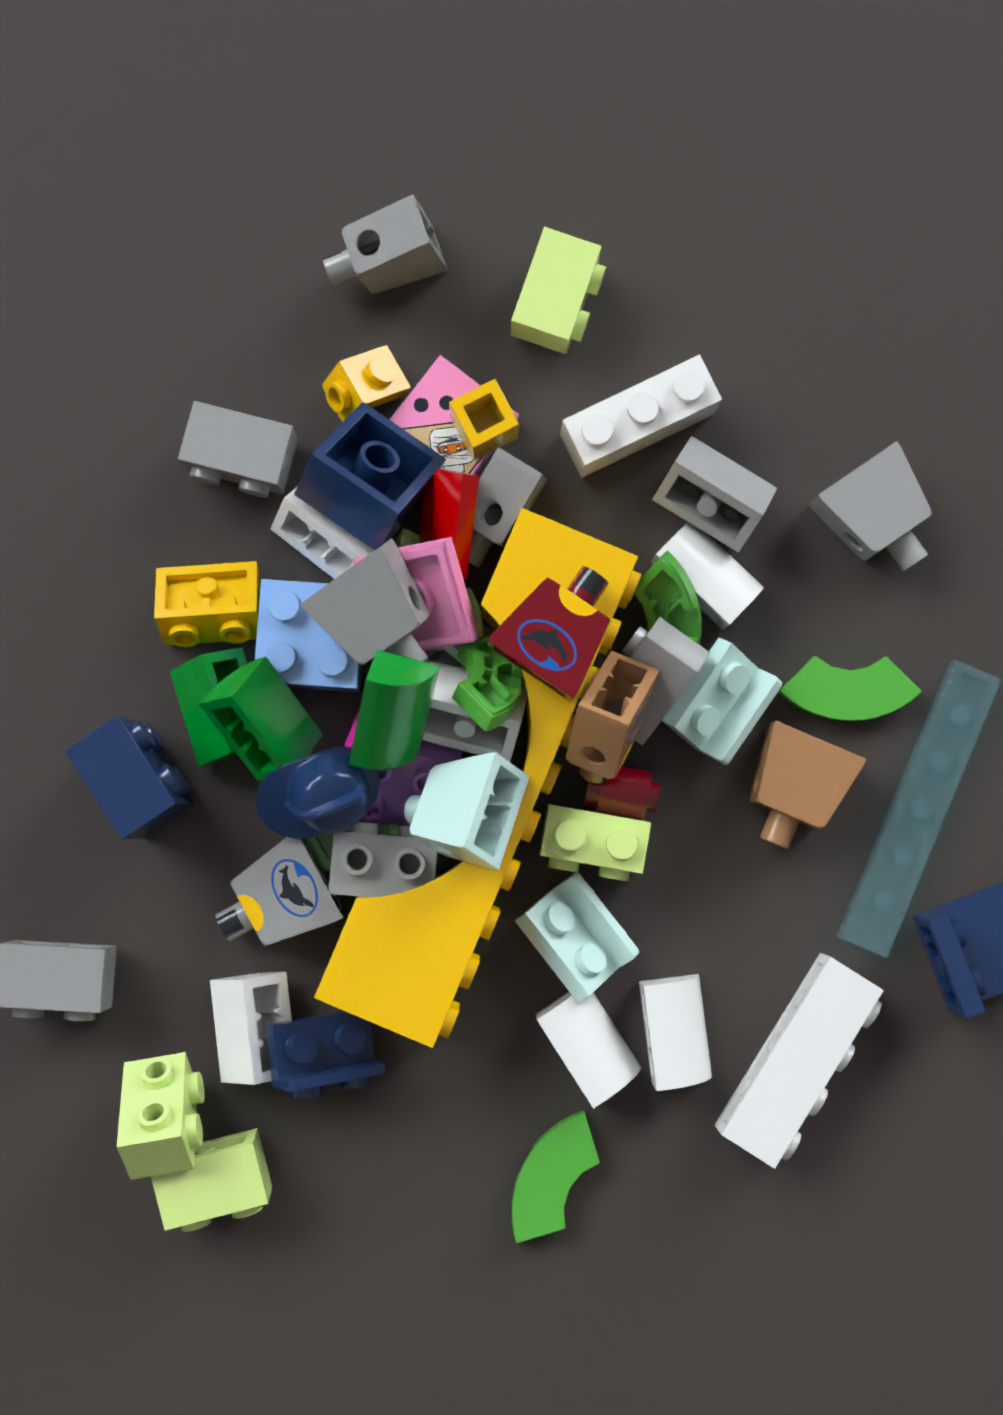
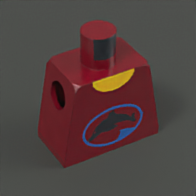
M586 566L580 568L567 589L547 577L491 634L487 640V647L571 703L581 687L610 622L606 615L594 608L609 582Z

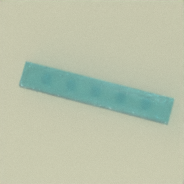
M950 661L837 934L838 938L882 957H888L1001 679L960 661Z

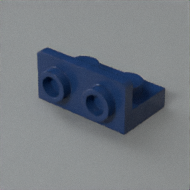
M346 1011L266 1024L273 1088L291 1092L293 1099L319 1096L323 1094L322 1086L339 1082L341 1089L368 1086L371 1084V1076L387 1073L386 1062L375 1060L371 1022Z

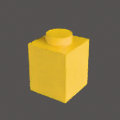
M496 379L449 402L450 418L473 461L491 453L498 447L500 448L518 439L519 422Z

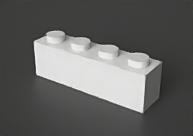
M820 953L714 1126L720 1134L774 1169L781 1158L785 1161L788 1160L798 1147L801 1139V1134L798 1130L808 1114L811 1116L816 1115L823 1106L828 1095V1090L825 1086L834 1071L841 1072L850 1062L855 1051V1046L851 1043L861 1027L868 1028L878 1016L882 1006V1002L878 999L884 990L834 958Z

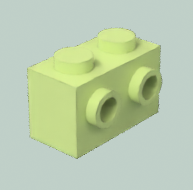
M544 227L511 319L510 336L563 354H567L572 339L581 342L590 316L589 312L582 310L587 294L590 293L597 296L606 270V266L598 264L602 246Z
M549 804L546 807L538 855L549 857V868L578 872L579 863L600 866L598 874L600 877L629 881L630 872L643 874L651 822Z
M186 1052L124 1062L117 1149L130 1180L194 1169L195 1146H201L203 1143L202 1123L199 1114L196 1113L197 1104L204 1102V1084L201 1073L192 1071Z
M258 1128L203 1142L201 1146H195L194 1169L151 1176L165 1231L181 1227V1231L184 1232L198 1230L210 1224L212 1218L232 1214L233 1218H244L254 1215L262 1210V1205L269 1203L272 1191V1183Z

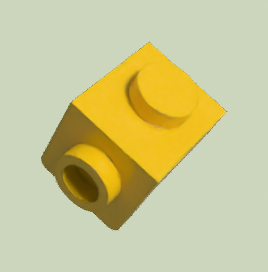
M387 345L339 361L322 384L329 406L337 412L342 422L362 402L374 408L403 397L411 388Z

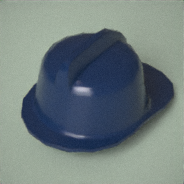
M338 746L322 750L313 755L284 764L267 774L258 787L255 800L258 815L272 831L281 836L295 839L313 837L322 833L334 834L346 831L357 824L376 801L380 787L378 771L349 765L352 748Z

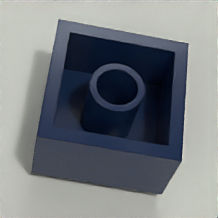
M362 402L310 455L294 495L370 548L376 550L389 541L421 505L436 469H442L446 458Z
M117 715L64 750V752L122 840L142 839L194 806L195 804L188 795L194 789L179 766L176 765L171 768L160 753L166 746L150 723L144 726L139 720Z

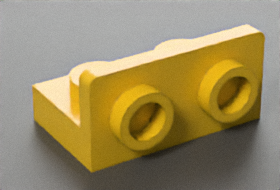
M257 561L156 568L154 619L165 645L192 647L199 643L213 642L239 644L257 638L260 600V570Z

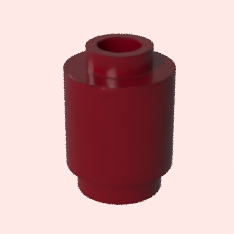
M621 766L615 778L608 779L603 783L588 781L584 806L597 808L596 813L644 821L645 812L656 813L661 783L651 782L652 771Z

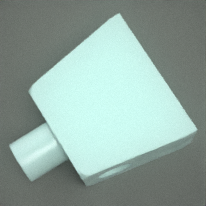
M496 752L437 764L430 770L422 794L410 796L405 803L404 815L410 824L411 835L444 856L499 870L530 776Z

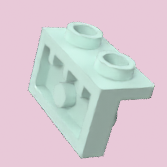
M718 638L710 649V653L697 675L662 721L694 749L726 765L732 760L781 688L782 682L776 676L759 669L733 643Z
M577 872L549 890L515 920L578 1003L589 997L619 967L630 962L639 954V949L629 938L625 930L601 902L594 890Z

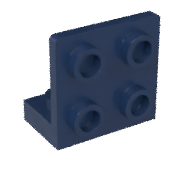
M1003 882L912 915L948 1011L966 1019L986 1012L982 1001L1003 993Z

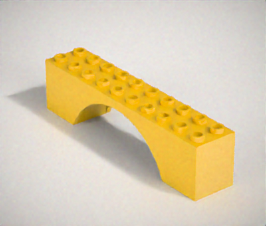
M521 508L481 602L482 619L495 631L547 577L567 589L580 568L586 566L609 582L594 605L595 609L610 619L608 627L581 687L571 703L521 670L523 674L521 685L526 686L528 695L526 700L528 737L523 772L530 777L499 870L462 861L447 872L437 876L435 880L411 890L382 897H357L314 996L315 999L431 1048L434 1047L438 1035L448 1039L461 1004L453 1000L459 986L469 989L480 963V955L473 953L479 937L489 940L501 911L493 903L500 888L510 891L521 865L519 860L512 857L520 839L530 843L541 817V813L533 810L540 792L546 795L551 793L562 765L553 762L559 745L568 748L575 719L573 711L578 699L583 698L600 668L593 666L598 652L604 655L607 654L620 628L622 621L613 618L616 608L618 606L626 609L640 580L641 573L633 570L638 556Z

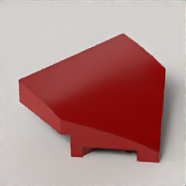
M436 469L420 507L419 541L424 543L452 537L463 579L467 580L479 476L452 470Z

